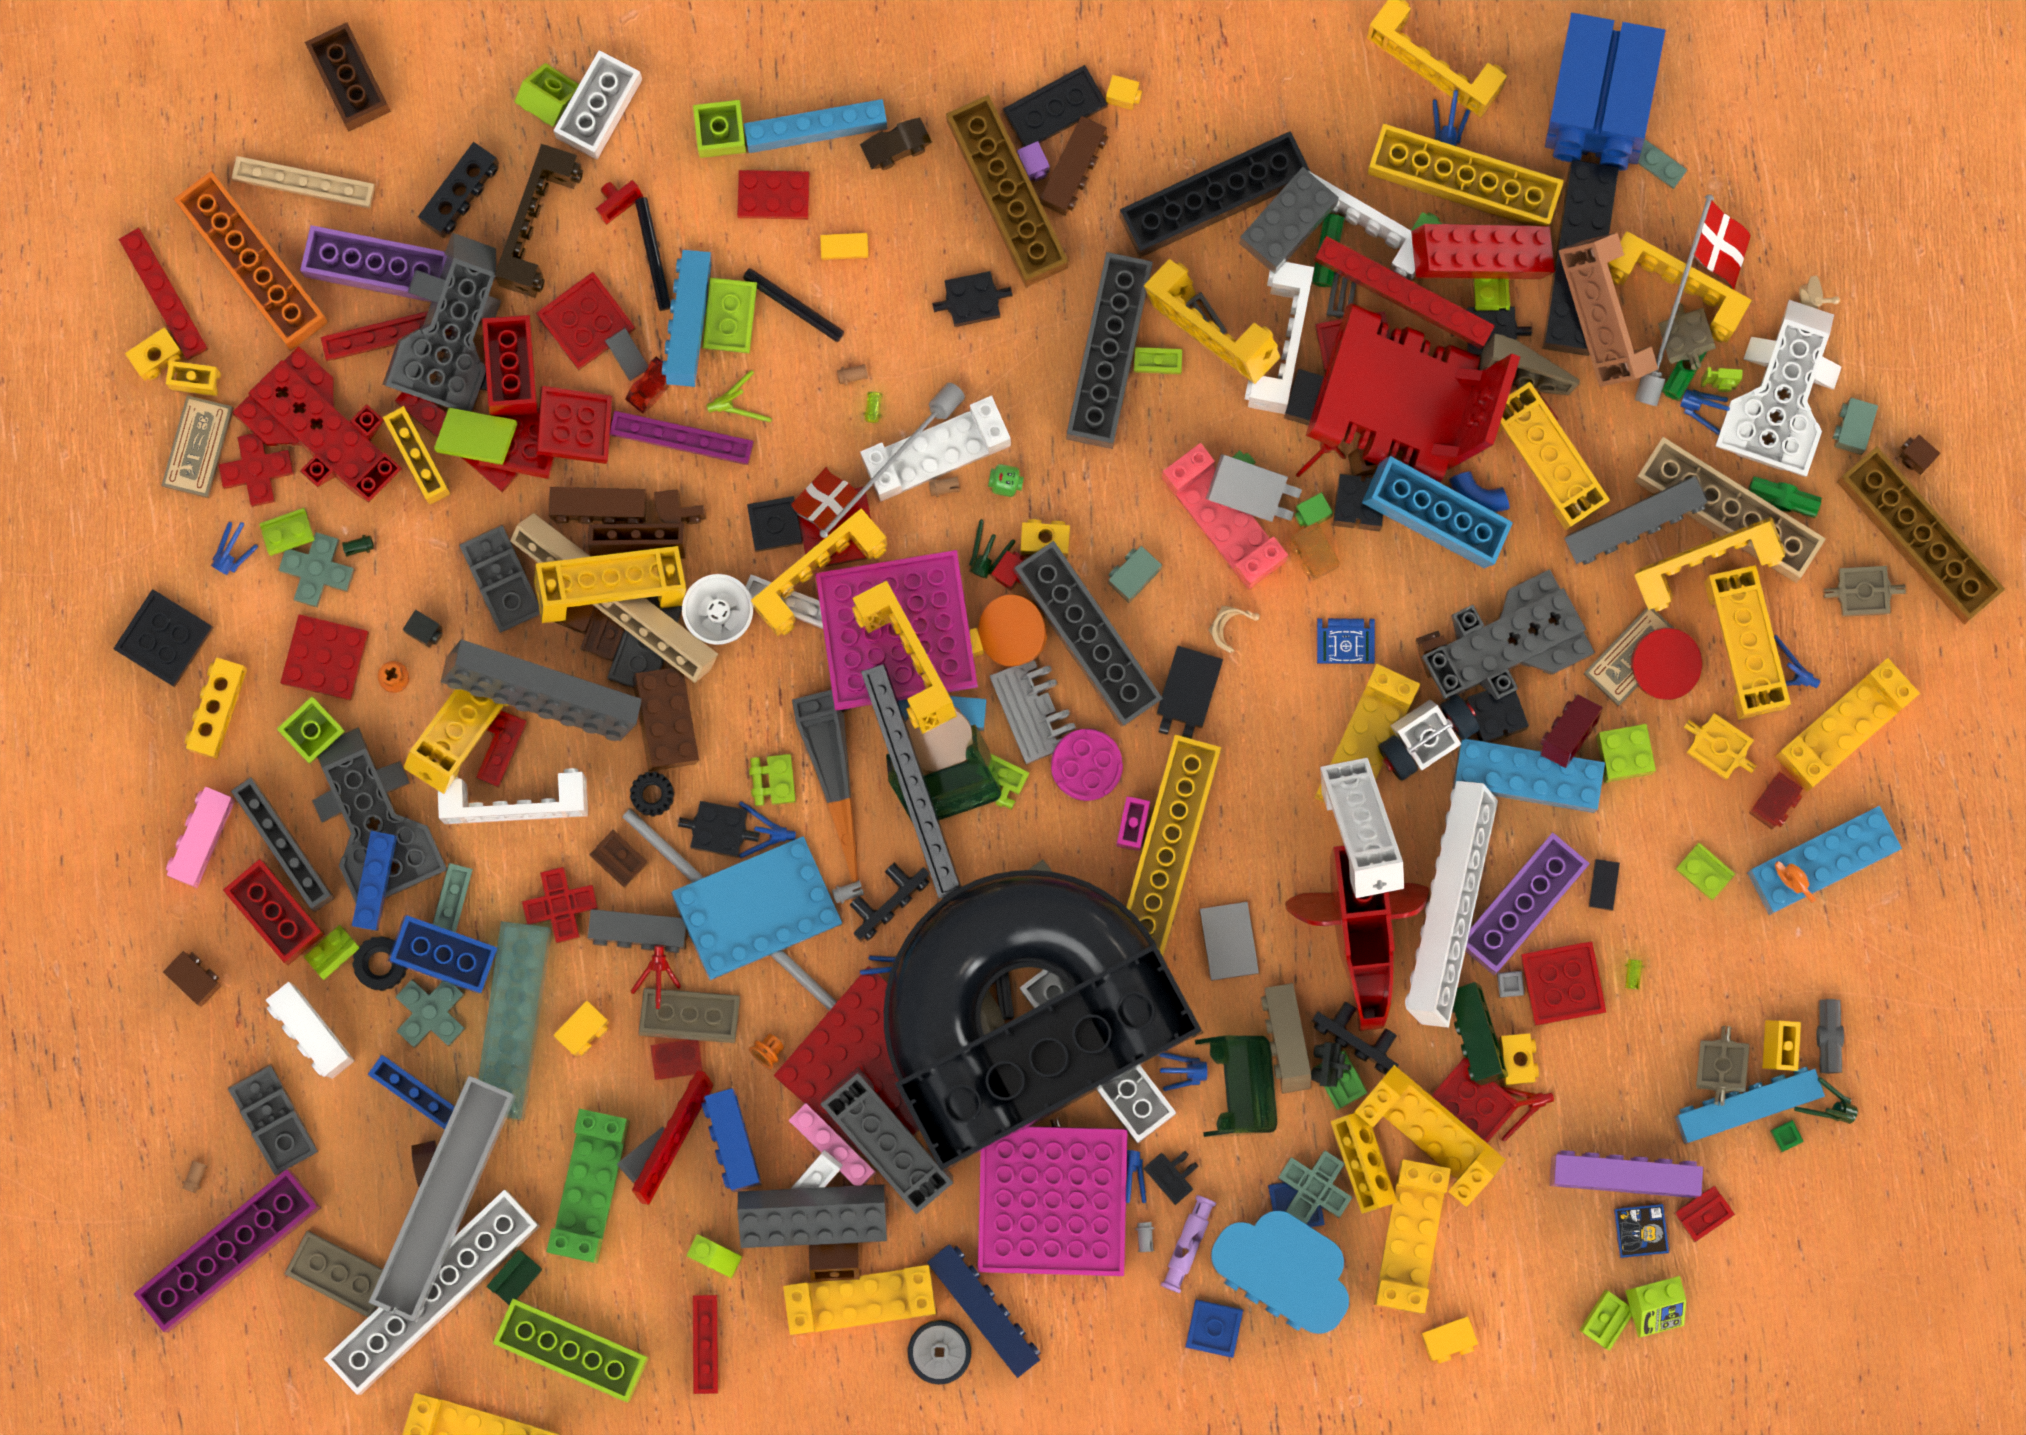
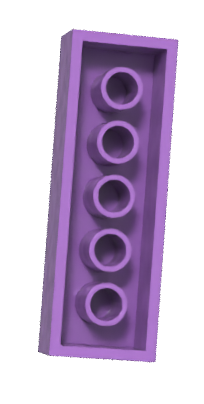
M311 225L300 271L306 278L432 302L431 300L408 293V289L415 270L440 278L447 256L444 255V251Z
M1552 833L1471 927L1465 952L1492 975H1495L1590 863L1556 834Z
M1560 1150L1558 1154L1551 1157L1549 1186L1697 1198L1702 1194L1703 1167L1697 1166L1696 1161H1682L1678 1165L1672 1164L1673 1160L1658 1159L1654 1163L1648 1162L1647 1157H1633L1630 1160H1624L1623 1155L1610 1154L1606 1158H1599V1153L1585 1152L1582 1156H1575V1151Z

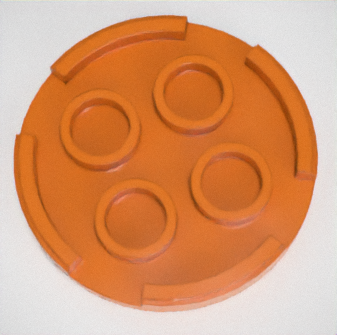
M1004 595L987 605L980 617L978 633L984 651L992 660L1005 666H1020L1033 661L1039 656L1046 644L1048 634H1046L1045 615L1038 605L1030 598L1022 595Z

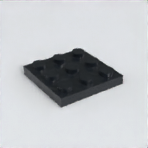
M152 589L113 649L175 688L214 627Z

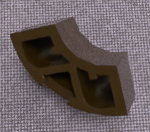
M919 117L896 124V127L889 132L881 131L861 143L860 146L871 169L882 168V170H887L895 165L894 162L909 155L915 157L925 152V147L932 143Z

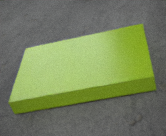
M710 277L703 349L750 354L757 282Z
M449 408L434 449L437 453L503 465L517 422L513 419Z

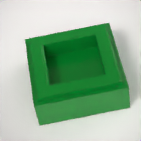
M1793 1120L1770 1131L1781 1153L1804 1142Z

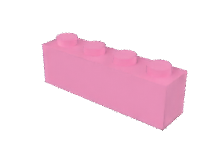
M205 787L203 791H199L195 799V804L197 805L195 811L189 814L185 826H187L184 836L180 835L176 843V848L178 849L176 855L168 861L166 867L168 871L167 876L198 888L235 800L232 797Z
M806 1103L789 1119L790 1123L821 1153L825 1150L843 1165L839 1171L854 1186H863L876 1173Z

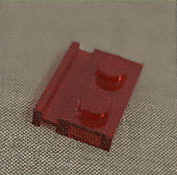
M683 1040L650 1045L655 1081L695 1075L697 1070L703 1071L699 1040Z

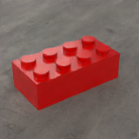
M530 315L482 318L489 414L497 417L538 414Z
M261 859L256 861L223 889L283 963L288 966L325 935Z

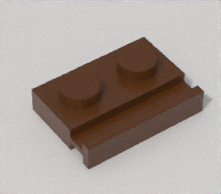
M595 608L580 649L613 661L625 629L598 608Z
M614 830L589 854L624 888L648 864Z

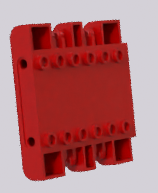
M1350 303L1346 306L1305 436L1336 447L1343 438L1344 442L1350 445L1354 439L1355 432H1358L1360 437L1357 447L1362 450L1364 449L1362 459L1379 465L1386 457L1396 458L1399 449L1403 451L1400 459L1402 463L1439 483L1443 480L1446 469L1449 470L1494 445L1520 356L1511 353L1485 370H1477L1480 362L1479 356L1451 344L1445 348L1438 345L1434 350L1433 357L1428 356L1431 342L1426 339L1424 340V333L1408 326L1402 330L1396 327L1391 334V338H1385L1388 324L1382 322L1380 325L1381 315Z

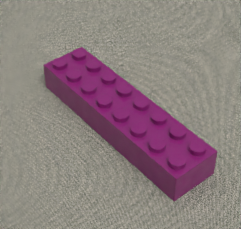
M286 1169L137 1290L134 1296L163 1332H170L315 1214L321 1207L291 1170Z

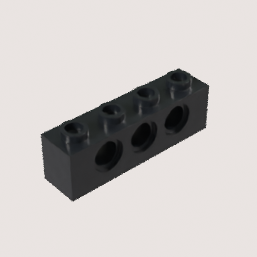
M473 142L419 214L420 222L442 238L446 234H451L457 226V219L460 215L464 216L468 212L472 199L475 196L478 197L484 190L485 185L483 184L486 180L492 178L499 169L497 158ZM473 168L480 169V173L476 177L468 175L469 171ZM465 187L466 192L463 195H455L457 188ZM444 206L452 207V211L449 214H441V209Z

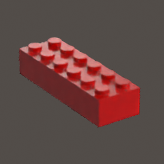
M1423 224L1411 231L1416 278L1543 279L1555 272L1550 226Z

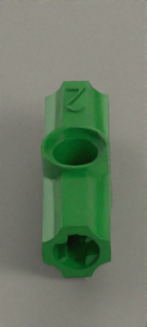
M1328 214L1323 220L1317 253L1326 236L1340 243L1345 217ZM1315 262L1312 284L1325 288L1332 287L1335 272Z
M1704 352L1702 355L1698 356L1700 363L1703 361L1707 352ZM1681 360L1676 363L1662 389L1665 396L1672 400L1680 401L1697 370H1687L1683 367L1682 362H1690L1689 360Z
M1753 476L1748 488L1749 491L1784 512L1794 511L1816 518L1821 506V497L1799 491L1796 486L1788 483H1774Z

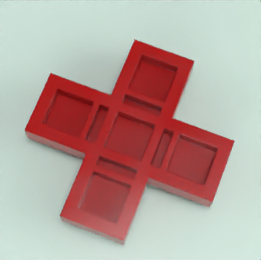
M255 434L237 437L242 460L218 464L223 488L247 485L250 505L252 507L275 502L271 479L294 475L290 451L285 450L266 454L264 443Z
M564 867L540 872L545 896L522 901L527 925L551 920L556 943L580 938L575 914L598 909L593 885L569 890Z

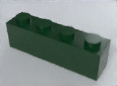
M1476 982L1458 987L1452 1013L1455 1012L1457 1019L1454 1022L1457 1034L1461 1035L1464 1044H1461L1463 1055L1469 1059L1468 1073L1471 1080H1475L1476 1083L1482 1086L1508 1077L1482 987Z

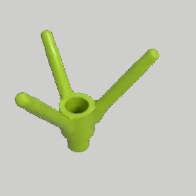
M752 370L742 377L728 392L721 397L715 398L714 402L707 404L709 413L725 410V412L736 413L761 421H772L770 417L733 407L732 400L743 393L742 389H738L754 374Z

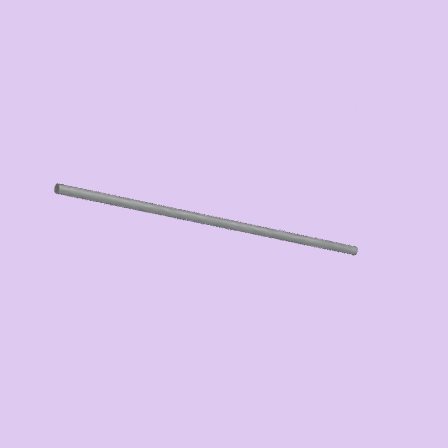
M629 809L623 815V818L692 883L704 878L632 809ZM781 950L770 955L829 1011L837 1003L829 993L784 951Z

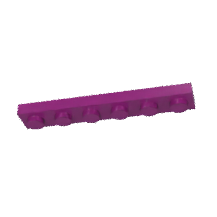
M614 411L610 427L611 436L749 465L754 444L752 440Z

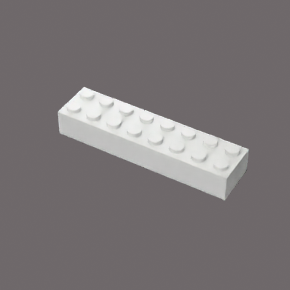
M1044 969L1020 987V991L1033 1008L1070 990L1058 976ZM1141 1066L1136 1067L1121 1078L1097 1090L1120 1122L1128 1129V1132L1137 1144L1176 1115L1175 1110Z

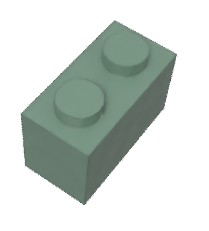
M1850 398L1847 404L1843 403L1839 413V417H1842L1841 425H1836L1832 438L1836 440L1834 447L1862 455L1868 444L1878 405L1855 398Z
M1142 546L1138 550L1133 548L1125 557L1127 561L1121 567L1117 565L1108 575L1110 577L1108 584L1128 603L1162 569V564Z

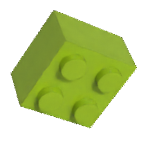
M740 100L693 105L697 147L700 158L747 153Z
M1647 724L1603 731L1597 734L1596 740L1600 760L1605 762L1603 773L1605 783L1652 775L1656 771Z

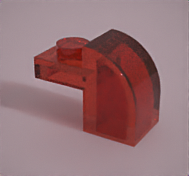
M657 356L651 360L644 375L632 385L625 398L627 402L642 414L650 409L670 386L666 384V375H662L663 361Z

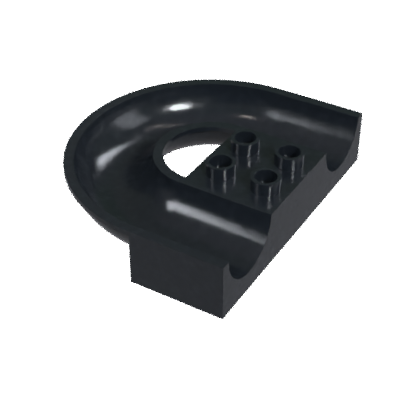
M1039 870L1010 871L975 880L955 890L933 906L914 926L895 958L886 987L883 1011L887 1051L892 1068L898 1079V1082L895 1084L941 1171H947L955 1167V1165L1011 1134L1024 1130L1121 1078L1157 1055L1204 1033L1156 943L1143 924L1127 907L1106 891L1089 882L1065 874ZM1018 968H1040L1058 976L1070 989L984 1035L981 1025L982 1003L991 985L1002 975Z

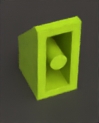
M698 1234L686 1255L730 1278L733 1277L742 1259V1256Z

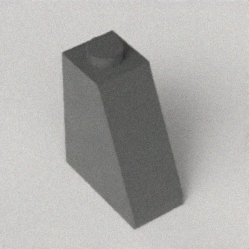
M663 1126L617 1163L618 1167L633 1183L640 1176L646 1161L656 1146V1142L665 1130Z

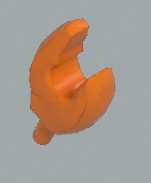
M1780 861L1775 863L1776 871L1786 886L1793 889L1797 894L1803 892L1811 903L1816 901V898L1807 889L1810 884L1802 869L1792 863L1787 868Z

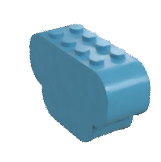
M1272 1211L1259 1218L1254 1226L1244 1222L1231 1224L1220 1233L1211 1249V1262L1216 1272L1226 1279L1224 1284L1235 1291L1241 1288L1247 1292L1244 1297L1255 1304L1261 1301L1267 1305L1265 1310L1275 1317H1279L1280 1314L1288 1319L1286 1324L1299 1331L1300 1328H1303L1311 1333H1327L1336 1328L1346 1314L1349 1306V1295L1345 1286L1338 1280L1344 1268L1342 1251L1333 1241L1291 1214L1283 1211Z

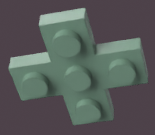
M316 532L314 536L315 541L312 542L309 554L292 549L284 551L279 572L300 578L294 597L296 602L318 608L325 586L348 592L355 569L333 562L339 539Z
M411 979L396 998L413 1014L396 1032L414 1048L430 1031L450 1046L465 1028L448 1012L464 994L455 985L442 981L428 995Z
M1324 1150L1312 1170L1291 1157L1278 1176L1279 1180L1298 1191L1285 1212L1307 1224L1319 1205L1337 1218H1340L1351 1201L1352 1196L1332 1183L1345 1163Z

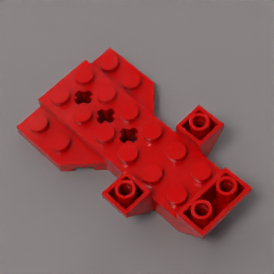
M299 346L284 361L281 360L248 392L249 396L232 412L265 445L291 444V446L301 445L313 458L300 472L317 488L336 477L352 493L369 503L402 470L385 452L380 451L371 442L384 419L367 404L350 422L334 408L333 377ZM287 391V397L285 398L281 396L280 398H278V392ZM296 407H304L305 413L298 412L295 414ZM320 422L322 429L315 428L313 430L312 424Z

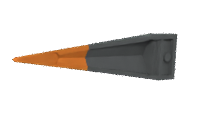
M832 690L793 699L792 704L796 725L824 792L853 882H857L858 873L845 718L841 710H835Z

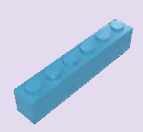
M883 99L743 123L749 153L888 129Z
M683 250L682 258H677L676 273H679V279H674L673 293L677 294L676 299L671 300L670 312L674 313L673 320L669 319L668 334H671L670 340L665 342V354H668V358L662 364V375H666V384L695 387L712 266L711 252Z
M1807 1067L1798 1069V1071H1793L1795 1076L1785 1078L1783 1074L1772 1078V1083L1763 1086L1762 1082L1748 1086V1092L1742 1094L1736 1091L1725 1094L1726 1099L1723 1106H1720V1101L1719 1106L1715 1105V1098L1703 1101V1107L1694 1110L1693 1105L1680 1109V1115L1675 1116L1684 1144L1825 1097L1822 1086L1818 1081L1816 1070L1809 1071Z

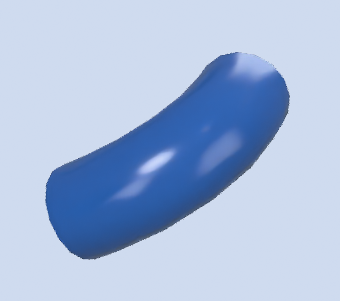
M1471 471L1455 475L1449 479L1454 491L1493 512L1510 509L1503 487L1491 490L1484 489L1475 482Z

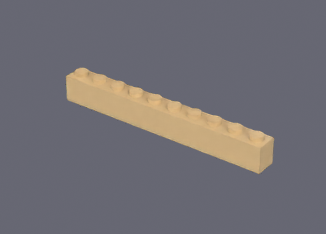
M534 513L517 525L510 542L538 563L591 557ZM646 598L593 604L694 683L711 670L718 656V653Z

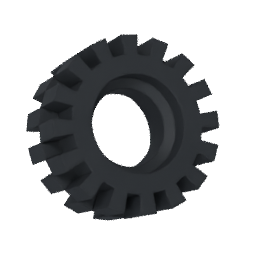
M654 771L653 773L645 772L644 775L640 774L638 779L633 781V786L630 788V798L639 812L646 816L655 817V815H662L664 811L670 809V805L673 804L674 791L671 782L663 774H658V772ZM656 785L661 789V798L657 802L648 803L644 800L643 791L647 786Z

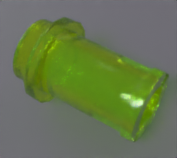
M867 393L866 412L863 413L866 422L878 423L879 419L882 418L880 414L882 393Z
M1628 959V964H1625L1627 966V974L1624 988L1640 990L1641 971L1644 968L1642 966L1643 961Z

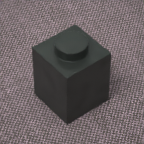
M416 609L403 628L406 634L428 648L432 644L436 645L443 634L440 632L442 630L440 624Z

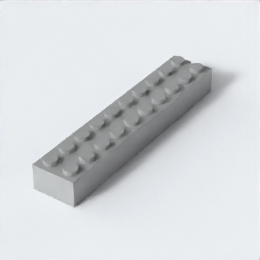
M468 1076L369 1303L390 1312L395 1307L397 1309H395L394 1314L413 1322L418 1321L516 1098L515 1095Z

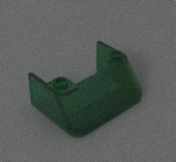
M976 724L971 726L973 744L966 749L967 761L924 776L939 820L995 802L1001 796V787L989 748ZM887 754L888 781L911 819L890 755Z
M1225 1035L1195 1040V1045H1210L1211 1058L1217 1064H1224L1228 1112L1221 1113L1216 1123L1218 1130L1203 1132V1136L1228 1137L1274 1132L1278 1121L1272 1057L1268 1039L1265 1036Z

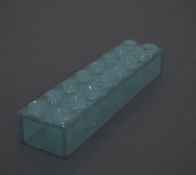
M501 921L478 1080L515 1095L516 1098L506 1119L524 1121L552 930L549 927Z

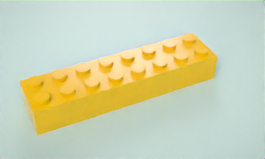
M1384 123L1367 175L1528 226H1550L1564 180Z

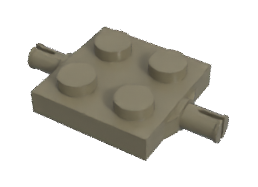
M1679 303V309H1677L1665 349L1670 364L1681 360H1689L1691 368L1697 370L1695 362L1698 369L1701 367L1698 356L1715 349L1716 346L1704 308L1685 313L1683 304ZM1669 320L1658 323L1662 339L1664 338Z
M1887 566L1839 568L1837 588H1823L1824 598L1838 597L1841 605V617L1890 614L1892 594H1906L1905 584L1891 585L1888 579Z
M1726 1026L1721 1027V1039L1700 1041L1696 1087L1697 1089L1716 1091L1714 1104L1718 1106L1719 1098L1720 1106L1725 1105V1092H1746L1750 1045L1730 1040L1732 1030L1730 1026H1727V1033Z

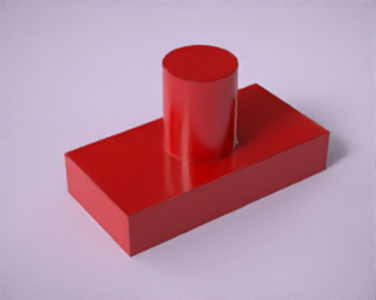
M633 180L620 190L612 182H608L601 188V192L607 200L595 209L607 225L632 206L636 199L642 198L643 194Z

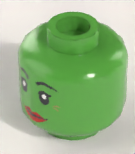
M998 464L995 469L991 468L988 487H991L994 494L1013 497L1017 490H1022L1024 477L1019 476L1020 471L1017 467Z

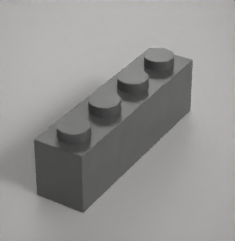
M591 909L588 939L593 941V945L607 946L608 942L617 943V947L631 948L632 945H641L642 950L654 951L655 945H663L665 952L679 953L680 949L686 948L687 929L682 918Z

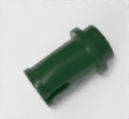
M362 535V538L342 542L346 557L365 551L370 553V550L374 549L371 536Z

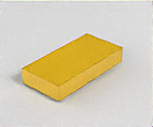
M867 233L820 235L822 260L869 258Z

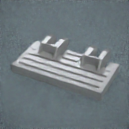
M1035 660L1024 665L1010 667L990 676L1026 765L1051 755L1061 740H1056L1055 737L1076 729L1074 723L1066 724L1056 730L1052 729L1050 723L1068 717L1070 712L1067 709L1053 714L1056 710L1049 693L1037 695L1056 686L1057 681L1056 679H1051L1043 684L1034 686L1033 679L1047 675L1052 671L1050 665L1038 669Z

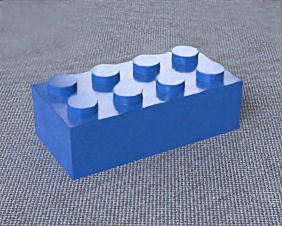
M404 915L387 961L479 994L482 993L497 947Z
M731 1088L704 1096L706 1102L702 1103L705 1117L707 1119L710 1118L712 1126L708 1127L712 1141H717L719 1149L715 1150L718 1163L724 1165L726 1171L722 1173L725 1187L727 1189L730 1188L735 1193L762 1185L735 1090Z

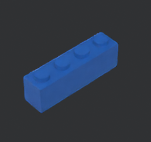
M375 831L370 832L352 926L379 930L397 836Z
M381 1055L368 1075L445 1129L455 1106L390 1059Z

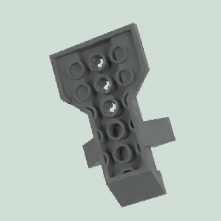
M452 233L444 254L447 258L440 278L417 270L414 272L408 293L431 300L432 302L423 327L398 339L382 385L448 408L472 412L486 372L484 364L480 361L476 352L473 338L480 318H496L501 300L488 296L495 278L496 248ZM448 328L452 330L451 335H446L445 330ZM438 351L444 352L443 358H438ZM434 373L437 375L436 379H429L430 374Z
M1549 569L1510 588L1506 593L1499 620L1483 627L1484 624L1474 605L1452 614L1456 641L1423 655L1422 659L1444 699L1450 698L1455 694L1459 695L1480 684L1498 700L1518 690L1509 670L1520 664L1527 667L1531 666L1543 670L1544 673L1553 675L1592 656L1595 652L1584 633L1586 628L1565 589H1560ZM1550 617L1555 618V625L1548 622ZM1530 626L1536 630L1535 636L1534 633L1530 634L1528 632ZM1510 637L1515 639L1516 642L1514 643V645L1513 643H1508L1507 640Z
M359 727L341 735L318 756L331 790L312 800L321 822L343 814L351 832L339 867L355 903L357 902L370 832L374 831V828L369 829L368 827L371 823L370 819L373 817L375 820H380L378 830L375 832L397 836L393 861L395 864L399 863L400 868L397 869V874L390 873L385 899L447 871V867L429 827L397 815L390 800L389 792L410 784L401 761L377 769Z

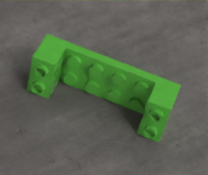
M579 1109L574 1128L576 1138L555 1229H551L547 1253L598 1264L619 1171L617 1163L622 1158L630 1123L628 1119Z

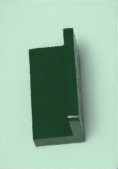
M518 1250L486 1287L510 1305L512 1299L519 1298L540 1274L542 1268L522 1250Z

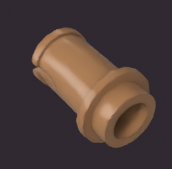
M865 364L846 369L841 367V370H837L839 383L845 384V386L848 385V382L868 379Z
M958 477L936 480L935 478L929 482L931 496L936 495V497H939L940 494L960 492Z
M192 1161L185 1181H182L184 1184L183 1189L196 1193L201 1188L199 1184L207 1166Z

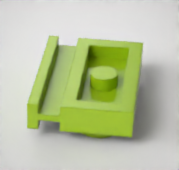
M1473 278L1475 310H1499V308L1510 310L1509 279Z
M1708 367L1701 377V387H1705L1706 384H1712V388H1718L1720 392H1731L1732 389H1736L1742 380L1743 370L1718 368L1717 371H1711V368Z
M305 508L259 523L267 552L270 556L315 541Z
M1700 843L1693 848L1675 869L1711 901L1735 875L1733 871Z
M339 925L312 948L304 958L317 974L325 980L360 947L346 930Z
M1604 1290L1579 1331L1610 1351L1632 1317L1630 1306L1608 1290Z

